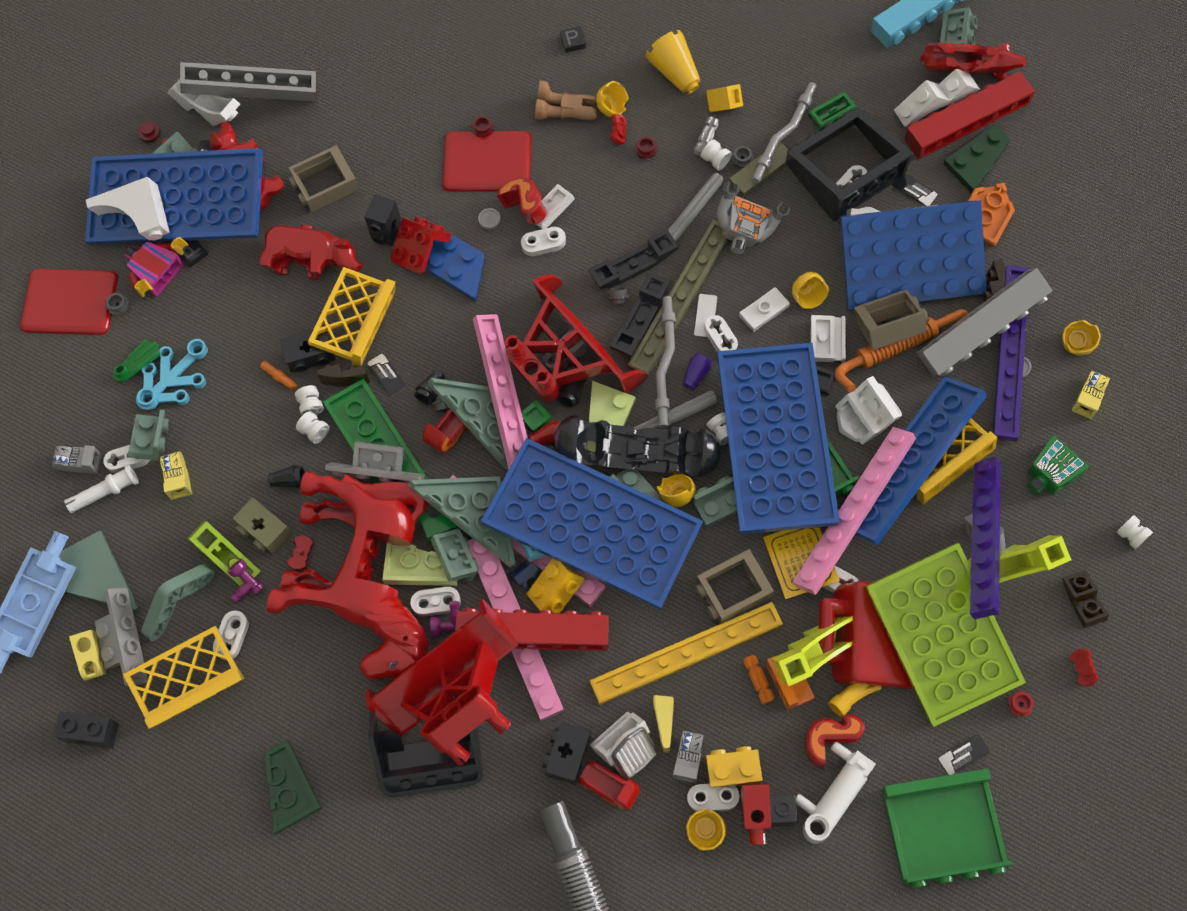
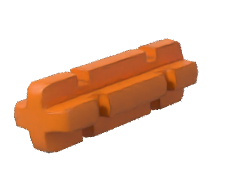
M755 655L746 657L743 663L746 670H749L748 674L756 692H759L758 696L761 703L767 704L772 702L775 696L772 690L768 688L769 683L762 668L758 666L759 661Z

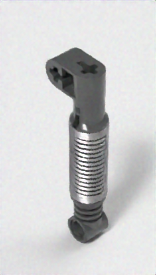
M564 801L539 810L552 847L556 853L554 858L557 870H559L558 873L562 874L560 878H564L562 880L565 883L563 887H566L565 891L569 892L567 894L570 897L569 901H573L571 903V906H574L572 910L607 911L609 907H604L607 903L602 902L605 898H601L603 893L599 894L602 889H597L600 884L595 885L598 880H593L597 875H591L595 871L589 870L593 866L588 867L591 861L586 862L589 859L588 853L579 844Z

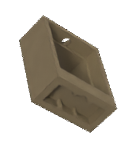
M337 145L289 167L291 177L288 179L294 190L299 189L298 198L303 207L308 206L311 213L359 190L356 179ZM335 165L344 181L313 196H309L302 180Z
M907 289L854 307L857 326L873 350L927 332L926 322L929 321L928 314L925 308H920L917 297H912ZM904 313L909 315L880 326L876 325L878 322Z
M750 549L698 575L697 585H695L700 598L705 597L709 604L707 610L713 620L717 619L719 624L729 621L772 599L774 594L773 588ZM742 564L758 593L723 610L708 581Z

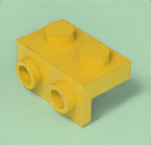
M552 558L526 594L540 611L549 610L553 614H560L583 583L584 577L573 572L569 566Z
M750 746L736 748V752L726 753V750L720 749L711 751V755H706L705 760L710 788L761 783L763 781L758 749L752 750Z

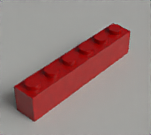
M1021 72L1007 75L1000 82L994 85L989 84L982 91L976 94L971 93L964 100L958 103L953 102L944 110L933 112L920 122L915 121L911 123L907 128L904 140L919 160L1029 105L1035 90Z
M473 608L457 611L455 631L480 612ZM493 609L518 643V646L514 649L608 650L609 615H603L602 612L593 611L589 612L588 615L578 614L576 611H565L563 614H553L549 610L528 613L526 610L518 609L514 610L513 613H505L500 609Z

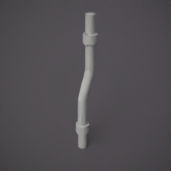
M809 82L804 94L800 95L797 101V109L790 123L771 137L764 154L759 157L756 163L757 168L751 179L752 182L760 183L764 172L769 169L772 163L771 158L778 143L798 127L805 110L812 103L811 97L817 87L815 83Z
M665 296L663 297V313L661 317L665 328L666 348L656 372L657 399L655 400L656 411H658L660 428L669 427L668 410H670V404L666 395L665 375L675 350V313L672 309V297Z

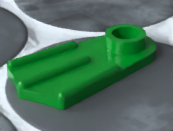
M144 340L127 356V359L122 364L115 367L113 371L115 381L124 382L159 357L158 343Z

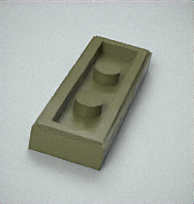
M781 142L778 143L771 158L772 163L769 169L764 172L760 183L756 184L751 180L757 168L756 163L760 157L758 156L730 177V184L733 187L735 183L738 184L739 193L743 197L786 166L788 149Z

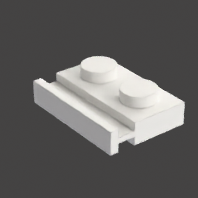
M811 315L810 343H813L815 362H845V316L837 318L835 316Z

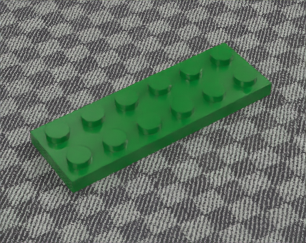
M364 378L323 401V404L353 452L355 442L403 447L402 471L424 474ZM370 476L373 483L383 482L379 481V477ZM394 479L393 482L403 483V480Z

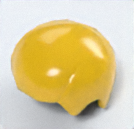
M611 81L598 90L596 95L597 107L605 116L611 117L614 114H622L626 110L624 105L629 97L625 88L619 82Z
M816 272L802 274L792 285L793 298L804 309H813L821 305L829 292L828 285Z
M1080 320L1072 322L1064 328L1061 340L1066 351L1076 356L1090 354L1097 348L1101 335L1097 325Z
M674 474L668 478H663L661 486H657V491L662 501L672 507L687 505L693 498L696 489L693 480L684 474Z
M701 809L689 817L686 825L687 836L695 847L704 851L713 850L722 844L726 836V825L718 813L710 809Z

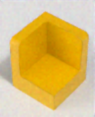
M740 84L706 90L710 112L743 106Z

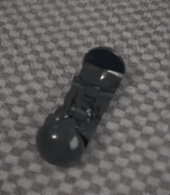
M572 415L561 421L554 433L556 451L583 465L679 473L700 477L712 472L721 457V448L716 436L702 428L698 432H690L686 428L671 426L668 429L644 428L636 430L628 426L611 425L604 420L584 422L578 418V415ZM588 441L596 442L595 452L587 451Z

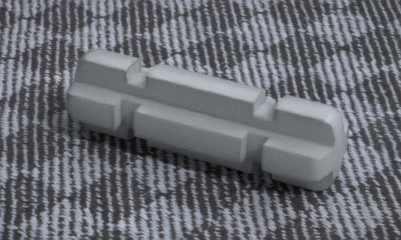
M712 116L707 118L706 125L703 127L698 142L694 147L695 155L701 157L702 150L712 140L715 134L714 131L719 125L717 118Z

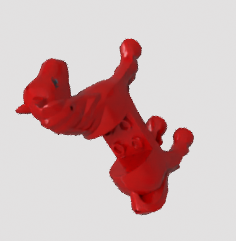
M305 472L301 480V495L312 496L323 492L335 495L346 503H335L329 499H324L320 503L305 501L300 512V523L313 525L318 521L340 520L354 528L353 539L344 562L333 582L322 577L317 571L307 569L301 573L286 570L281 579L280 589H272L269 594L267 612L280 614L283 610L293 605H316L331 609L339 617L357 626L371 629L384 641L376 650L363 657L359 663V668L367 679H396L428 653L429 642L426 638L425 629L398 598V591L387 585L371 581L373 575L371 565L373 558L376 559L378 556L379 544L377 542L390 543L397 546L411 545L415 533V522L425 512L428 502L410 489L408 484L402 482L362 483L347 474L341 480H338L330 475L318 476L313 472ZM408 507H414L413 512Z

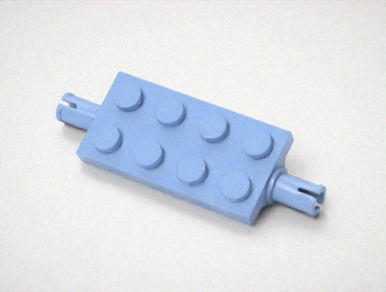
M54 531L45 551H39L30 547L0 607V673L3 672L2 670L11 653L18 652L27 657H33L77 568L60 560L59 555L67 539H69L64 534Z

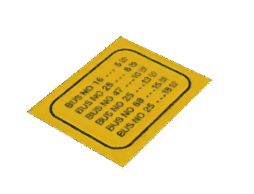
M820 527L782 530L763 537L785 599L806 593V591L795 587L793 580L823 536ZM835 566L821 587L840 581Z

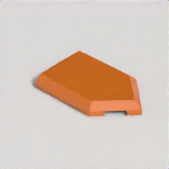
M999 183L987 188H975L968 200H981L984 244L989 247L996 246L1015 211L1012 202L1008 198L1005 183Z

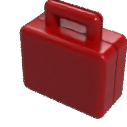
M473 131L448 132L444 140L442 188L448 192L499 191L505 183L512 179L520 177L530 178L531 134L527 131H493L486 137H479Z
M34 269L29 276L20 321L21 331L25 333L103 335L107 333L112 314L106 308V300L109 295L116 293L118 274L107 270Z
M857 581L841 584L834 591V599L824 598L819 604L818 629L831 626L835 623V618L853 616L851 622L837 629L835 642L852 641V646L827 661L831 662L832 677L837 683L913 689L865 586L873 582ZM835 631L818 641L823 653L834 648Z

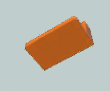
M767 659L765 666L787 711L814 699V694L806 679L791 686L781 683L772 659Z

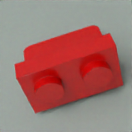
M415 216V220L402 218L392 251L391 261L416 273L423 274L433 241L450 242L452 234L443 231L444 226L435 223L429 225V220Z

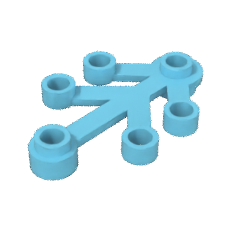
M201 339L191 340L187 345L188 354L171 370L170 365L171 360L174 358V352L168 346L160 348V381L154 386L153 377L157 375L158 369L153 363H149L142 369L144 385L136 397V403L142 410H153L159 403L177 402L179 405H186L189 402L190 397L183 389L177 390L175 393H162L167 387L193 385L194 388L201 389L206 385V379L201 373L179 377L196 359H203L207 355L208 348L204 341ZM198 349H202L201 352L195 353ZM165 352H170L168 356H163ZM149 368H153L150 373H146ZM197 379H202L200 383H195ZM185 395L184 399L178 400L179 396ZM151 397V401L146 403V400Z

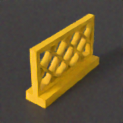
M343 267L308 340V345L352 361V365L362 366L395 294V281L386 279V282ZM348 276L354 278L357 284L346 288L343 281ZM373 285L379 289L377 293L367 295L364 287ZM360 289L364 297L353 301L349 292ZM345 294L349 302L337 306L335 298ZM367 302L370 308L369 311L359 314L356 305ZM352 307L356 316L344 319L340 311ZM337 313L340 321L329 325L326 320L327 315ZM358 321L361 326L360 330L350 333L347 324ZM343 326L346 335L335 338L331 330ZM328 331L331 340L326 342L316 340L318 334ZM349 339L352 344L350 352L340 349L338 343Z
M970 418L967 425L962 429V440H954L951 444L961 446V452L955 455L947 454L946 451L941 458L943 466L939 469L934 468L930 473L931 475L926 478L916 492L919 502L923 505L972 468L974 463L981 461L995 450L997 437L991 431L987 433ZM965 431L976 432L980 437L975 441L965 440Z
M216 626L123 674L145 717V722L149 729L245 679ZM212 633L218 642L215 652L201 648L204 638ZM199 641L197 647L191 645V644H193V643ZM188 647L196 650L192 664L178 660L182 649ZM219 648L222 649L224 655L218 653ZM200 651L213 655L209 669L195 665ZM176 653L174 659L169 658L170 655ZM216 657L227 659L231 669L223 673L213 671ZM164 659L173 662L169 676L155 672L159 661ZM177 663L190 667L186 681L172 677ZM151 665H153L151 671L145 670L146 668H148V667H150ZM194 668L208 672L205 682L201 685L190 683ZM140 671L150 674L145 688L136 686L131 676ZM211 673H212V674H215V675H218V676H216V677L210 679ZM153 676L167 679L163 693L149 690ZM171 681L185 684L180 696L166 695ZM188 686L195 687V688L189 690L188 692H186ZM138 690L144 691L143 696L140 695ZM151 693L161 696L159 706L149 712L145 704L147 694ZM165 698L171 699V701L163 704Z

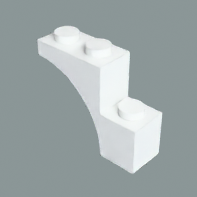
M955 69L940 84L928 80L924 81L894 111L904 127L908 128L911 123L920 120L927 114L953 102L958 103L969 94L976 93L980 89L968 72Z
M180 78L167 92L186 111L194 108L212 126L227 122V120L230 122L237 115L236 109L240 105L234 98L228 99L217 95L180 93Z

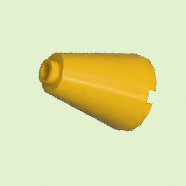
M677 30L675 35L671 31L660 37L651 45L653 50L650 53L648 50L646 51V59L682 93L688 92L690 94L699 88L700 77L685 37L680 30Z

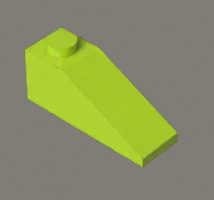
M203 521L187 538L188 541L239 586L245 582L239 576L232 577L227 573L236 561L242 558L247 564L246 570L254 578L260 572L254 564L207 521Z

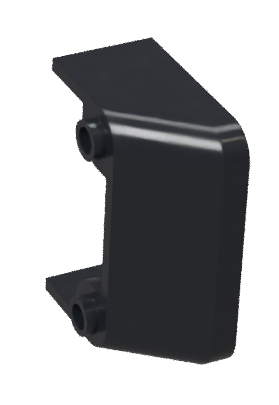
M375 712L369 713L368 741L379 787L384 795L398 797L475 785L482 780L483 767L478 727L458 741L464 749L469 751L470 756L466 762L460 758L463 764L457 765L446 753L438 752L428 741L403 744L399 733L392 730L379 732Z

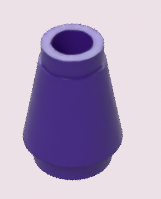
M696 353L694 357L690 358L682 384L689 389L695 390L696 386L711 370L710 365L712 361Z

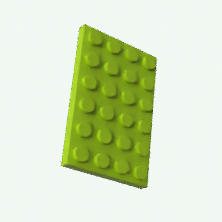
M959 543L944 548L865 586L923 710L933 727L1026 683L994 615L976 620L970 615L971 567Z

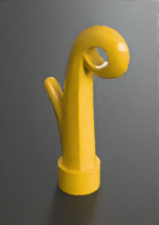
M850 684L839 695L836 694L828 702V706L836 715L843 717L857 701L873 692L881 690L882 686Z

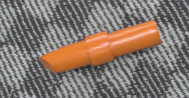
M266 360L261 363L260 368L272 376L275 381L283 384L290 390L298 389L297 384L286 376L283 371L275 368Z

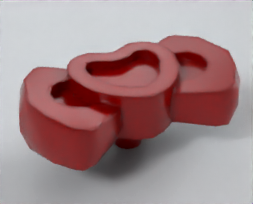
M614 114L611 116L613 126L610 138L614 144L622 145L626 142L627 121L622 114Z
M306 535L294 538L296 545L293 550L294 556L287 561L288 566L294 571H302L307 568L308 556L311 554L314 542Z
M1087 649L1075 650L1071 654L1070 659L1076 663V671L1079 673L1077 682L1082 686L1091 687L1099 679V676L1096 674V668L1093 666L1091 652Z

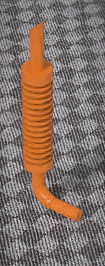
M959 309L937 320L928 317L929 321L926 322L927 332L875 350L872 349L870 344L857 350V357L837 367L834 374L835 379L849 393L855 391V384L845 376L849 370L860 365L864 369H868L877 363H881V361H885L922 342L939 336L940 328L963 318L968 314V311Z

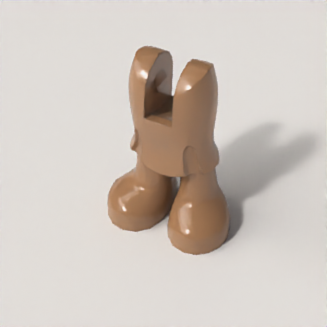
M540 80L535 108L536 120L554 117L586 121L596 120L597 103L595 96L569 94L566 92L564 94L551 91L548 82Z

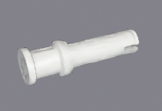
M128 464L125 466V469L114 475L108 474L104 481L73 497L65 499L64 502L67 504L66 507L69 512L74 513L111 493L118 494L121 492V489L131 484H138L139 480L133 468Z

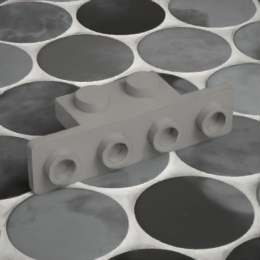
M355 442L353 465L334 462L325 465V470L332 471V475L344 476L347 473L356 474L355 477L360 479H370V476L379 477V481L393 482L394 479H398L408 484L410 480H424L425 474L402 471L403 447Z
M113 588L105 591L109 615L95 621L104 669H113L121 665L123 675L143 664L144 659L129 591L127 588ZM141 671L131 676L135 685L146 684L148 681L147 673ZM123 676L124 684H125V686H128V684H127V682H126V680H125V678H124V676Z

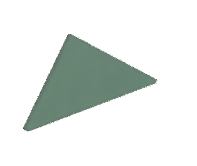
M430 378L428 385L508 472L509 469L489 386Z
M500 476L410 480L408 482L410 489L507 566L514 567L516 563L511 538L481 524L484 514L501 485Z
M101 531L61 551L59 555L60 560L77 567L65 593L107 604L105 596L107 589L127 588L133 611L138 612L140 610Z

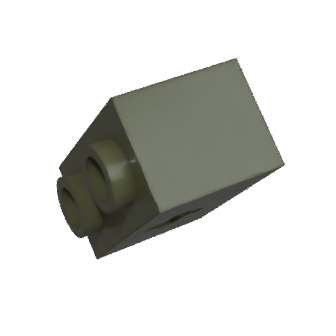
M253 497L232 518L238 525L235 529L245 538L248 535L254 539L253 545L261 552L267 550L273 555L292 535L287 525Z

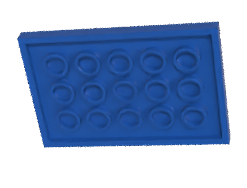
M981 200L840 216L848 310L906 289L912 297H917L918 302L979 295L987 291Z

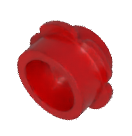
M1019 691L1009 697L1008 705L1011 707L1010 711L1014 715L1026 717L1031 714L1034 701L1029 694Z

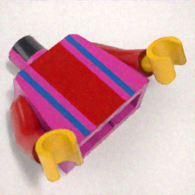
M177 237L172 243L152 244L146 242L139 250L134 246L128 247L125 257L130 260L127 263V267L130 270L129 279L133 290L142 297L149 290L157 297L184 266L178 254L183 255L184 251L182 249L189 244L181 237Z

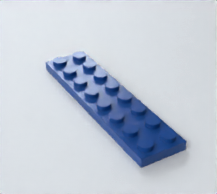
M944 376L905 429V431L914 433L916 439L858 528L855 536L875 545L880 543L987 397L985 390Z

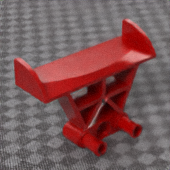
M552 274L544 275L532 281L541 301L546 300L524 342L517 339V336L510 335L505 339V346L507 347L506 355L512 366L542 400L546 402L556 400L560 393L559 386L612 371L619 378L622 390L627 394L648 378L642 370H634L624 374L586 327L553 294L563 284L558 276ZM554 307L574 328L561 341L546 325ZM541 332L550 339V341L537 340ZM584 339L603 361L582 366L569 349ZM534 353H557L553 375L536 358ZM565 358L575 369L563 372ZM531 368H538L535 374H527Z
M483 599L479 602L480 613L377 694H374L370 689L365 692L367 708L371 712H375V715L392 731L399 733L402 737L420 722L424 725L421 729V736L438 752L446 753L457 765L463 764L460 758L466 762L470 756L469 751L464 749L458 741L481 723L487 721L499 734L504 733L501 726L507 730L511 724V721L497 709V703L490 697V692L498 661L517 647L518 643L503 621Z

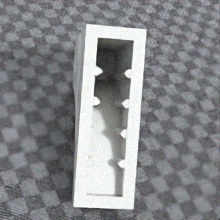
M148 177L86 200L87 208L98 216L106 213H121L130 216L139 234L149 241L158 240L163 235L170 233L158 185Z

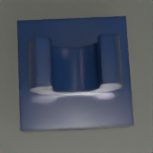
M526 559L510 572L508 576L514 583L521 585L523 589L529 591L530 587L527 585V580L533 578L536 581L539 576L535 573L539 569L533 562H529Z

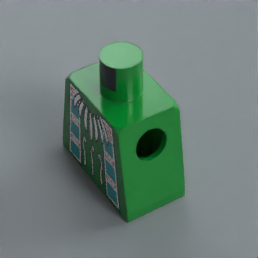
M1053 435L1028 470L1029 475L1033 479L1027 484V487L1036 495L1044 488L1054 495L1079 479L1089 468V465Z

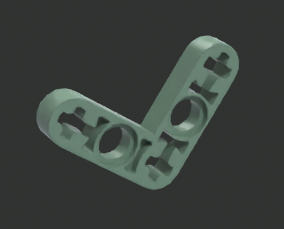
M201 564L164 582L154 595L141 633L150 641L157 640L165 632L176 602L207 586L212 581L215 572L206 564Z

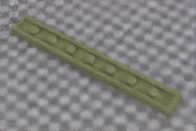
M712 220L668 295L672 297V309L676 319L674 333L728 242V239L722 236L723 229L716 220ZM663 305L628 363V369L632 371L642 370L648 378L666 348L665 328L661 317Z

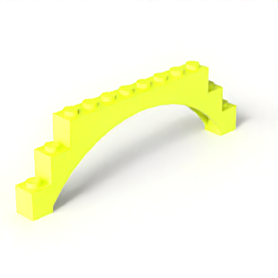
M1048 535L1028 545H1012L1001 550L999 583L1024 575L1050 570L1071 561L1062 536ZM970 558V559H968L967 561H968V563H969V565H970V567H971V558ZM853 616L835 618V623L829 627L818 629V626L803 632L805 638L787 645L789 651L771 658L781 683L791 686L813 676L812 674L819 667L851 647L852 641L835 642L837 629L851 622ZM835 631L834 648L823 653L818 641Z

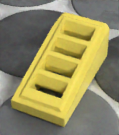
M654 695L653 705L663 752L669 753L674 698Z

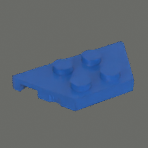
M452 234L450 242L433 241L425 271L476 302L478 300L479 283H481V272L484 267L485 255Z

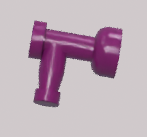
M242 558L236 561L227 571L232 577L239 576L245 582L236 592L230 595L235 602H238L249 591L253 595L256 594L264 586L262 581L258 582L246 570L247 564Z
M459 601L449 602V608L451 609L450 621L441 622L438 617H430L431 637H438L443 631L456 630V612L459 611Z

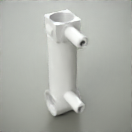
M838 742L832 745L831 750L847 761V763L817 806L801 794H798L795 798L796 804L810 814L803 825V835L808 842L813 844L822 843L829 836L876 765V763L858 750L856 753H852ZM814 822L821 824L823 834H813L810 830V824Z

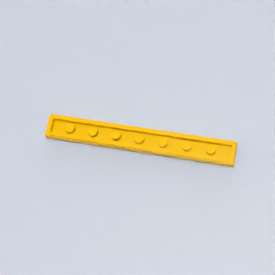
M770 602L589 680L599 705L782 627L783 623L773 602Z

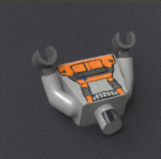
M726 182L723 185L725 196H722L716 214L720 227L723 229L722 236L733 241L731 251L736 254H743L745 246L752 247L756 243H762L772 235L781 222L780 217L788 215L790 207L787 206L786 210L780 213L779 207L783 202H778L775 205L776 213L773 215V210L735 196L739 192L738 184L735 183L734 189L729 192L730 182Z

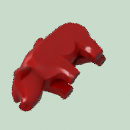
M929 43L925 47L924 54L920 56V61H924L923 66L929 71L952 73L955 69H959L969 74H987L992 71L993 76L999 80L1006 77L1007 72L1025 67L1026 57L1009 51L1008 43L997 47L956 43Z
M228 122L220 123L221 129L219 133H212L210 137L212 151L259 148L253 138L248 142L238 144L235 132ZM275 175L273 178L270 177L268 179L262 176L260 211L268 206L272 195L281 192L284 183L279 176Z
M305 224L301 225V227L277 225L270 228L265 235V248L260 255V265L269 269L273 267L274 272L278 275L286 276L288 274V266L293 261L300 265H307V277L315 280L319 279L325 267L334 264L341 269L345 267L356 272L361 271L363 268V264L357 261L356 251L349 240L341 239L326 231L315 230L312 226Z

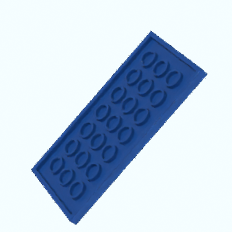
M260 148L92 157L89 198L148 177L158 185L170 233L163 235L158 240L149 241L139 234L130 216L121 213H106L98 216L88 209L85 242L91 245L173 241L177 237H181L184 241L258 238L263 151Z
M813 343L717 351L739 534L839 525L840 521Z
M526 438L484 514L481 524L661 610L703 521Z

